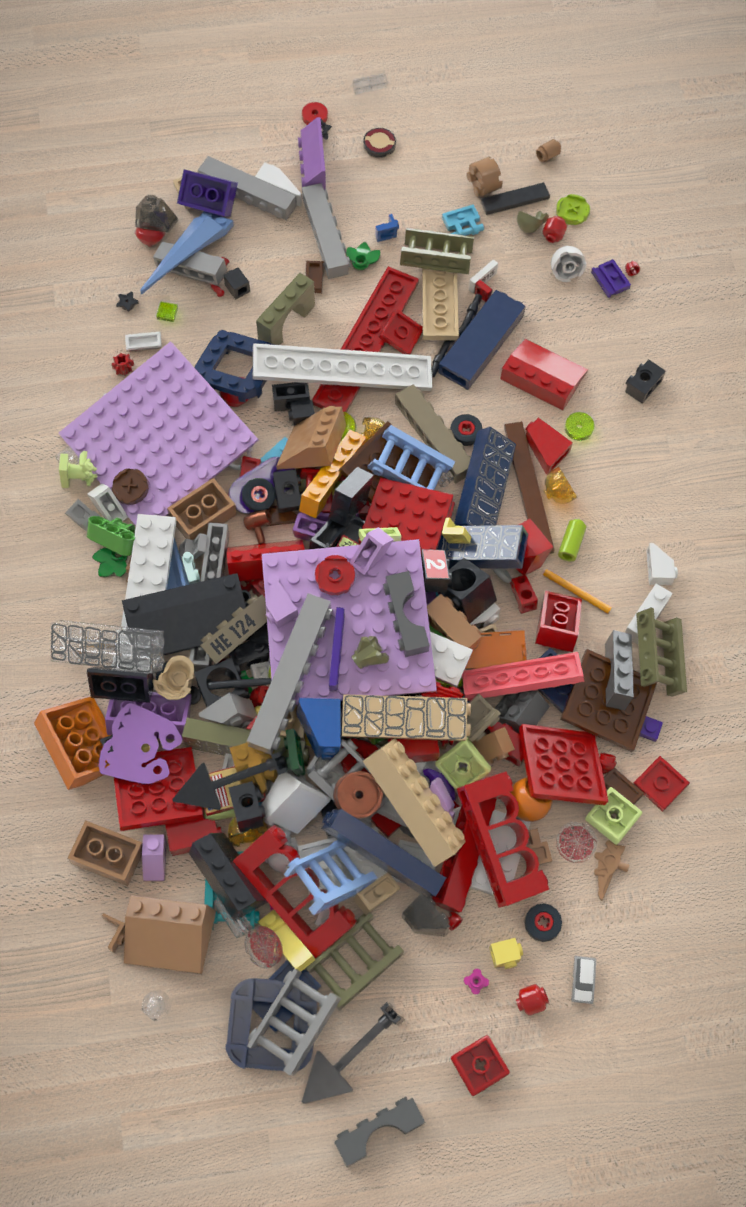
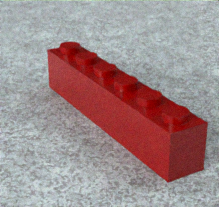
M497 798L479 803L487 826H490V819L495 809ZM461 805L455 826L462 831L466 842L453 856L443 862L440 874L446 877L437 895L432 896L431 903L448 912L462 913L480 854Z

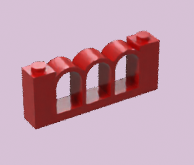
M507 771L456 789L498 908L550 890L547 876L543 873V870L538 871L539 861L536 853L532 849L525 847L528 843L529 833L525 824L516 819L519 806L516 798L509 793L514 790L512 779L508 776ZM492 798L500 799L506 806V816L501 822L487 826L479 803ZM500 826H509L516 834V844L510 850L497 854L489 830ZM513 853L520 854L526 861V871L521 877L507 882L499 858Z
M273 825L235 858L233 862L310 953L317 958L351 929L357 921L350 909L345 908L344 905L339 908L338 903L329 908V917L316 929L312 930L297 912L314 899L311 892L309 896L293 908L278 890L285 882L294 876H298V874L295 873L284 877L274 886L259 868L265 860L277 853L285 855L290 862L295 858L300 859L297 850L285 844L288 840L284 831ZM306 868L305 871L319 888V878L312 869ZM320 889L325 894L328 892V890Z

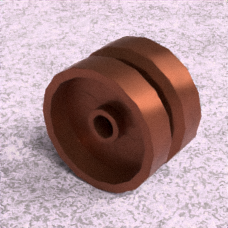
M358 771L345 774L334 786L333 799L335 806L338 810L343 809L355 818L371 816L382 803V789L374 777L367 772ZM356 792L361 793V797H358V799L355 796Z

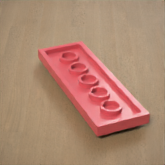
M578 652L466 670L462 674L464 696L467 698V701L472 700L478 693L483 698L584 682Z

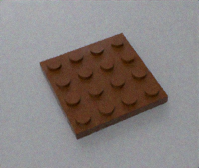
M389 421L339 469L345 478L356 467L374 475L367 499L370 504L372 503L380 478L384 477L375 475L367 467L374 459L379 460L386 446L387 440L382 436L385 430L392 425ZM394 445L385 465L395 470L403 449ZM410 454L401 474L411 479L419 458ZM426 463L417 482L425 488L428 487L435 471L430 464Z
M586 649L581 660L584 682L572 685L560 720L633 752L657 683L645 687L641 686L640 672L633 670L634 697L627 708L621 710L606 706V688L611 673V661L607 657Z

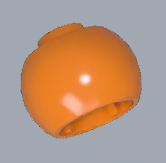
M527 777L514 783L512 786L514 791L509 793L518 802L519 812L517 817L528 822L544 818L550 811L553 800L531 798Z

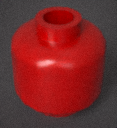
M550 217L543 228V236L550 243L560 242L567 230V224L562 217Z
M537 984L520 989L518 993L519 998L516 999L519 1010H524L528 1016L545 1011L546 1004L549 1003L544 987L540 988Z

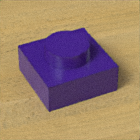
M646 716L639 736L656 742L663 722Z

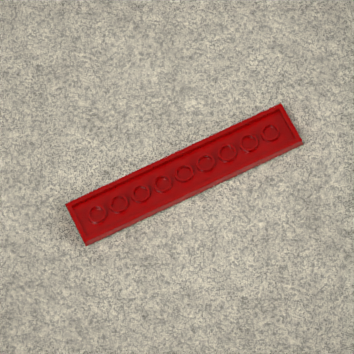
M388 266L340 350L381 352L386 342L378 338L395 308L401 312L404 311L419 284V278ZM320 384L312 398L313 405L321 409L329 406L342 407L345 417L361 387Z

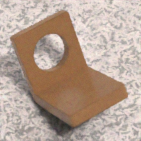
M102 913L101 916L104 920L118 926L108 946V949L115 953L118 945L124 943L125 923Z

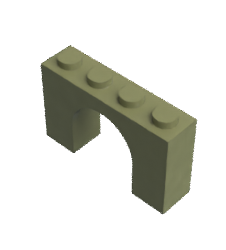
M299 273L256 320L259 340L274 345H281L283 342V325L289 313L293 310L305 318L315 307L313 280Z

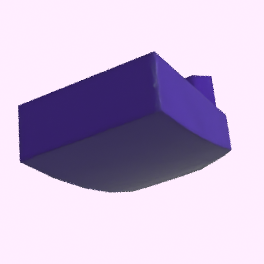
M430 768L423 770L424 776L429 779L430 786L431 782L437 777L441 778L451 799L456 800L455 789L442 773Z

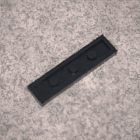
M543 182L481 198V204L486 215L547 200L550 198V194Z

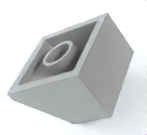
M229 692L201 711L199 716L222 725L246 729L257 716L251 700Z

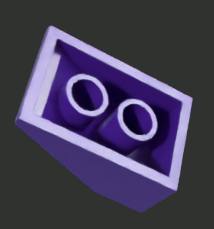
M184 169L177 204L224 217H231L238 182Z

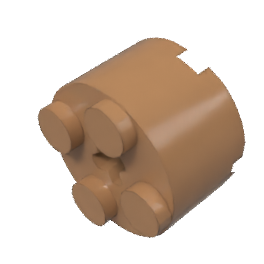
M490 156L469 165V172L466 175L468 181L472 182L474 193L477 197L487 195L502 188L503 183L499 181L498 177L501 175L500 169L496 161L490 159Z

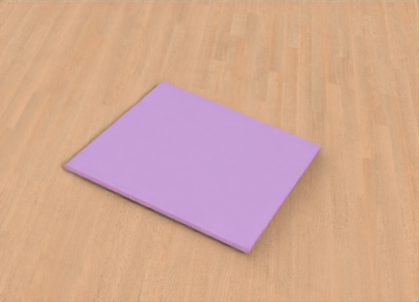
M171 341L59 432V435L79 458L83 451H87V459L90 458L91 463L97 468L92 473L98 476L96 479L100 484L108 486L111 491L113 479L120 471L130 468L138 469L145 474L149 481V490L146 497L133 505L119 502L135 526L138 514L168 516V507L217 476L259 441Z
M419 539L392 542L385 555L366 575H363L354 567V584L349 592L341 595H329L320 591L315 580V569L319 563L331 555L343 556L350 562L360 545L262 554L266 603L272 579L277 578L297 608L298 616L308 593L331 601V609H333L331 619L325 622L324 627H326L324 636L319 638L316 644L319 645L315 657L312 656L310 659V671L308 675L304 674L303 688L300 694L297 693L294 698L296 705H298L299 698L340 699L342 701L343 694L394 696L437 691ZM333 571V574L329 576L337 579L341 575H338L337 571ZM406 571L410 572L414 596L405 603L403 611L410 622L425 627L430 645L429 652L405 657L404 651L400 652L398 645L400 635L399 632L395 633L393 627L395 616L394 613L390 614L388 602H390L389 595L385 596L383 584L386 583V576ZM336 607H343L345 609L338 690L329 691ZM298 616L277 628L275 623L270 624L267 619L272 679ZM376 636L378 643L383 649L381 653H386L389 656V660L387 663L369 665L360 669L351 656L355 654L354 651L357 650L361 637Z

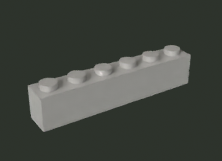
M207 156L198 169V173L238 182L235 198L245 201L249 205L256 206L262 211H267L278 218L287 220L297 206L295 194L210 156Z
M322 183L302 187V199L322 261H324L328 279L348 275V268L351 267L350 259L345 256V244L340 241L342 240L341 232L336 229L337 220L335 216H332L333 209L331 203L327 201V190L323 189Z

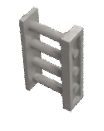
M344 738L341 739L343 748L322 769L319 768L317 770L313 766L308 771V776L333 801V791L336 783L331 784L327 780L328 774L349 753L358 762L346 774L361 771L363 768L368 770L363 762L365 759L356 751L358 747L350 739L347 741ZM359 792L355 793L357 799L358 797H361V793ZM385 793L382 797V803L375 813L368 817L356 819L372 828L371 818L389 801Z
M294 969L293 972L289 971L283 981L285 985L258 1029L254 1028L248 1037L250 1042L247 1045L249 1048H256L259 1044L283 1060L286 1065L283 1071L290 1076L297 1073L341 1000L334 993L324 996L298 979L302 972ZM293 986L320 1003L321 1009L317 1015L310 1014L287 998ZM281 1006H284L308 1022L309 1029L305 1034L298 1033L275 1017ZM270 1025L296 1042L298 1047L294 1053H287L263 1036Z

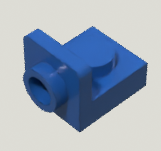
M389 214L388 223L376 226L375 237L377 242L397 237L399 223L392 214Z

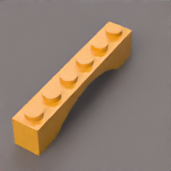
M349 430L339 444L331 466H323L302 494L300 512L317 518L342 475L339 469L365 444L366 436Z

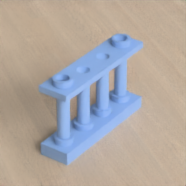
M390 425L382 436L387 440V443L379 460L374 459L367 468L372 470L375 475L383 476L388 480L425 488L417 482L426 463L435 467V471L427 489L434 490L442 472L447 473L453 468L455 461ZM397 445L403 449V453L394 470L386 466L385 463L393 446ZM410 454L419 458L411 479L401 474Z
M339 840L302 859L295 858L288 864L289 869L284 873L285 877L297 873L314 896V903L309 908L313 915L356 895L377 879L373 871L366 875L360 873L343 850L347 845ZM337 855L354 877L353 881L347 879L332 856ZM324 861L340 882V887L332 883L318 864L319 862ZM311 867L328 890L326 894L319 890L305 871L306 868Z

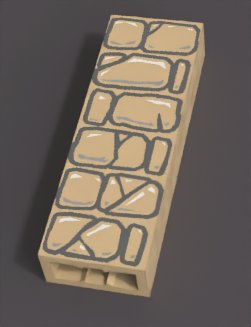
M343 694L342 737L465 741L467 736H470L471 731L470 724H467V716L471 714V703H467V698Z

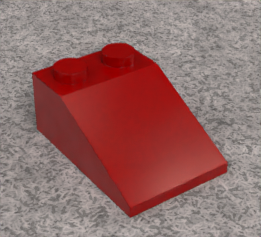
M545 590L535 644L573 653L579 635L582 599Z

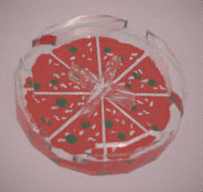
M571 822L559 830L556 838V847L559 854L565 860L572 863H582L589 860L595 853L597 837L588 825Z
M258 926L246 934L244 941L247 954H250L252 957L250 960L255 965L268 969L275 966L281 960L283 955L282 943L273 930L265 926Z

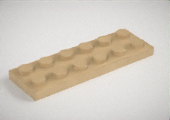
M422 268L423 340H458L457 273Z

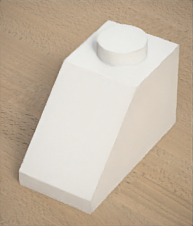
M100 484L87 494L105 519L112 521L115 518H120L124 521L128 518L108 486Z
M650 543L646 551L649 585H672L674 579H677L678 576L677 567H674V560L654 543Z

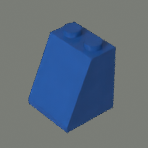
M299 698L296 714L316 757H321L322 760H331L341 747L340 699Z

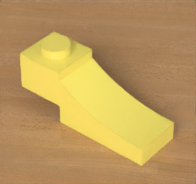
M274 909L258 921L261 928L268 929L277 937L280 952L294 969L303 971L315 961L314 956Z

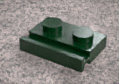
M294 728L285 730L284 745L289 752V757L286 758L288 769H291L298 777L304 776L306 773L300 735H298Z

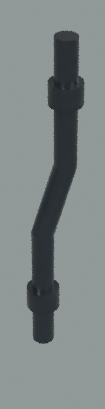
M476 294L473 302L469 304L467 315L459 328V337L471 323L473 316L477 314L482 295ZM444 340L438 355L432 361V377L436 376L439 363L445 357L450 344L455 340Z

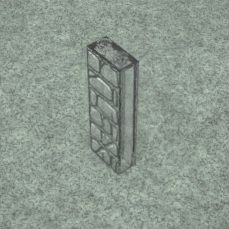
M66 620L51 622L52 662L144 673H155L163 670V646L165 641L163 631Z

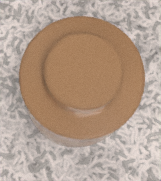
M551 139L540 145L536 150V156L539 161L547 162L561 153V144L559 141Z

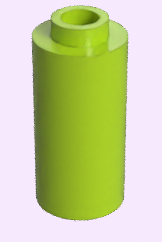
M580 519L568 522L558 552V556L562 560L573 562L577 558L587 528Z

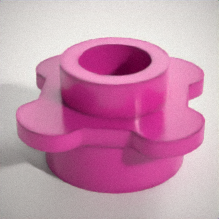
M476 968L470 976L464 978V984L468 985L471 992L477 995L483 987L489 985V980L484 978L480 969Z

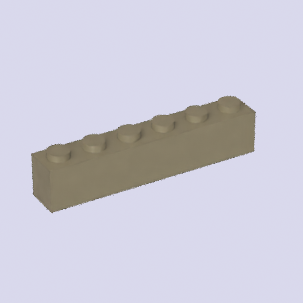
M413 384L396 393V406L423 442L455 461L453 468L447 472L456 484L466 478L471 456L466 454L463 445L454 438L452 430L447 429L444 425L442 417L440 415L437 416L432 404L425 400L422 391Z

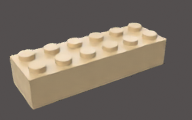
M393 739L363 760L434 867L453 856L466 842L462 831L453 824L451 815L440 805V799L436 794L432 793L428 787L427 780L419 774L416 764L408 758L400 742Z

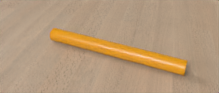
M546 569L543 576L607 614L611 611L612 607L550 570Z

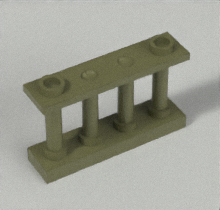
M406 228L404 245L409 246L402 247L400 265L469 275L471 256L466 254L473 251L474 237ZM415 246L426 247V248H425V250H424V249H416ZM432 248H434V249H442L443 251H442V252L432 251ZM449 251H457L460 254L449 253Z
M652 607L637 612L641 686L645 687L657 682L666 685L667 695L671 697L687 692L682 619L676 617L661 622L655 619L654 608ZM655 628L662 630L663 639L656 637ZM657 646L663 648L664 658L657 655ZM658 664L665 666V676L659 674Z
M371 912L367 916L365 914L361 915L351 930L322 955L315 958V961L306 968L310 974L315 970L334 994L341 998L336 1007L339 1011L404 953V950L399 945L395 948L389 946L370 924L373 920ZM362 929L367 932L384 952V957L379 962L373 960L354 938ZM348 943L368 966V971L363 976L361 974L358 975L337 951L344 944ZM330 956L352 980L350 982L352 985L347 990L341 989L321 965Z

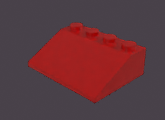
M525 339L512 352L503 365L500 380L563 411L588 369Z
M303 540L227 547L229 575L237 573L239 581L264 579L262 554L304 550Z

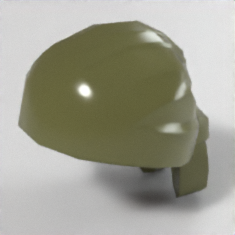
M519 211L517 223L525 233H533L547 221L549 214L545 213L543 215L539 211L536 217Z

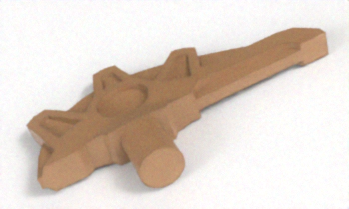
M610 840L605 843L607 848L602 853L596 852L594 858L599 860L598 868L594 869V874L598 876V897L601 901H603L614 872L617 869L627 872L630 866L621 861V855H623L626 846L615 845Z

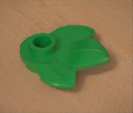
M366 242L361 243L356 249L347 247L346 256L349 257L353 267L357 270L367 269L369 264L376 263L379 260L381 254L380 250L371 251Z
M102 548L93 554L92 559L101 563L98 570L100 577H109L113 573L121 577L126 572L128 556L122 555L116 558L118 553L108 548Z

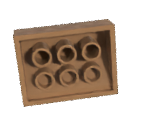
M329 406L323 408L295 425L276 468L291 469L331 466L346 428L342 407Z
M130 895L125 915L124 963L202 974L216 911L205 904Z

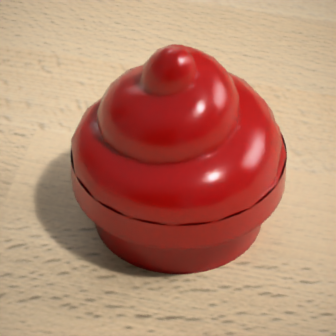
M600 753L599 758L602 772L606 774L615 768L617 764L615 761L616 756Z

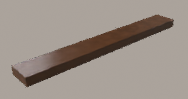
M523 422L505 424L506 437L516 444L512 462L527 520L531 519L553 545ZM553 545V548H552V550H551V552H550L549 554L554 553V551H555L554 545Z

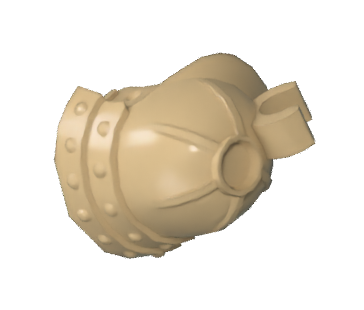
M178 655L172 657L167 662L164 672L159 675L158 680H153L157 693L168 700H178L189 694L194 675L193 662L185 656Z

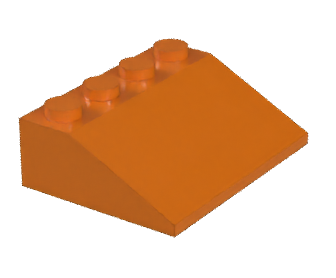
M87 697L39 712L34 725L68 790L85 785L104 775L101 774L99 769V759L103 748L100 739L110 735H107L105 718L94 698ZM106 760V761H105V763H106L105 768H107V766L110 765V764L107 762V760Z

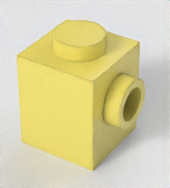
M516 938L492 943L489 947L495 968L504 966L505 969L516 967L523 955L521 944L516 942Z

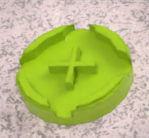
M569 194L567 197L560 198L556 207L557 216L562 217L568 225L582 224L587 220L590 213V205L586 202V199L575 194Z

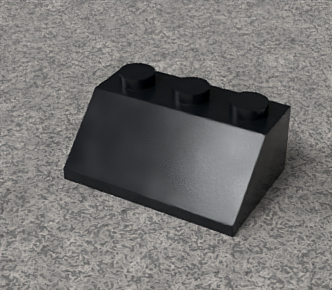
M91 667L87 669L91 698L150 703L154 689L153 672H138L137 670Z

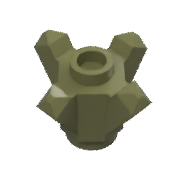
M376 636L361 637L357 650L354 651L355 654L351 656L360 669L369 665L387 663L389 660V656L386 653H381L383 649L378 643Z

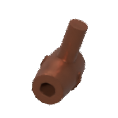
M267 509L252 512L243 519L247 530L254 529L258 544L265 543L261 527L272 521L271 514Z

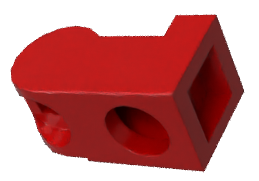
M522 575L511 578L510 585L515 594L520 614L537 610L538 598L527 576Z

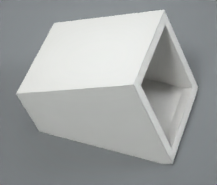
M289 772L280 774L262 803L266 814L263 821L271 826L277 824L283 831H292L298 834L330 802L331 798L313 784Z

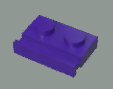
M614 259L591 269L592 275L608 298L631 287L630 282Z

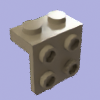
M478 693L469 702L471 703V714L467 716V724H470L471 731L470 736H467V738L471 742L474 740L479 741L485 735L484 730L489 725L491 727L494 726L500 719L498 717L500 712L493 708Z

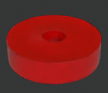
M310 102L303 107L302 120L306 125L317 117H320L324 123L327 122L328 110L324 104Z

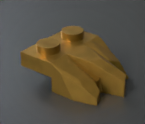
M247 743L230 748L236 772L264 763L266 759L272 758L271 754L249 747ZM276 769L273 771L267 770L240 780V784L253 781V785L257 786L263 795L268 791L266 781L270 780L274 783L278 777V772Z

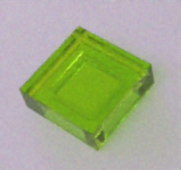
M160 302L156 315L157 319L174 322L178 304Z

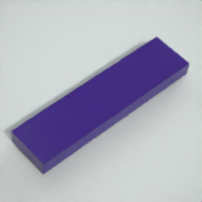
M336 607L329 691L338 690L345 609L343 607Z

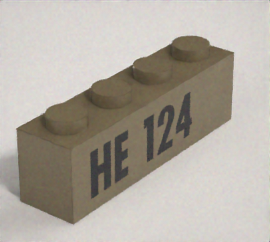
M254 595L247 601L249 605L246 608H238L231 614L233 618L229 622L224 620L216 627L218 631L213 635L208 633L201 639L203 643L200 646L215 664L267 622L265 615L266 601L263 595L259 597Z

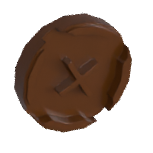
M124 469L114 477L112 492L122 504H137L146 497L149 490V481L145 474L138 469Z

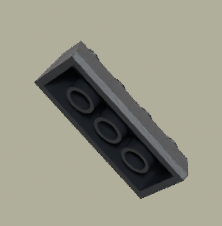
M209 833L192 843L189 855L233 921L267 903L265 898L233 862L239 854L225 833Z

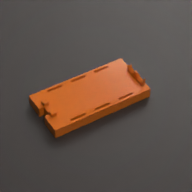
M525 631L481 633L480 635L491 636L481 637L479 645L472 652L465 669H478L526 661Z

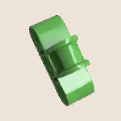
M100 516L88 518V539L120 555H132L135 525H128L122 522L120 518H115L112 521Z

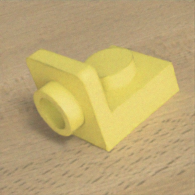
M451 518L445 519L442 535L447 542L470 544L471 536L465 527L456 526Z

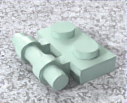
M185 552L182 561L189 584L200 582V576L194 563V557L190 552Z

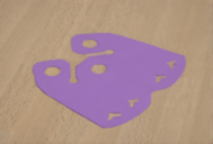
M129 703L120 710L112 724L113 737L104 744L100 754V772L104 775L143 784H151L164 779L170 773L167 762L164 759L159 758L147 764L145 768L141 766L142 763L153 759L158 750L159 744L154 733L159 732V739L165 750H172L182 743V737L174 723L138 705ZM130 709L131 715L125 716V713H128V710ZM120 722H122V725H123L124 727H122V728H120V730H118V728H119V726H120ZM169 734L175 737L172 743L166 741V736ZM143 744L150 745L148 752L141 750ZM113 746L114 751L108 753L110 747ZM106 760H107V762L110 764L109 766H107V768H105V766H106L105 761H106ZM155 766H160L162 768V772L160 774H155L153 772V768Z

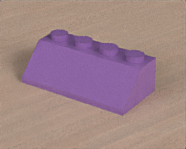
M317 117L301 129V137H298V148H302L299 151V159L303 161V164H300L301 174H304V177H301L302 187L322 183L325 190L326 173L320 117Z
M153 692L150 703L109 700L105 717L107 735H113L112 724L120 710L129 703L138 705L174 723L181 737L187 717L190 718L191 694H187L184 698L178 700H168L157 692ZM130 709L128 710V713H125V716L131 715ZM120 722V726H119L118 730H120V728L124 727V726L122 725V722ZM159 732L154 733L156 738H159ZM169 734L166 736V739L175 740L174 735Z

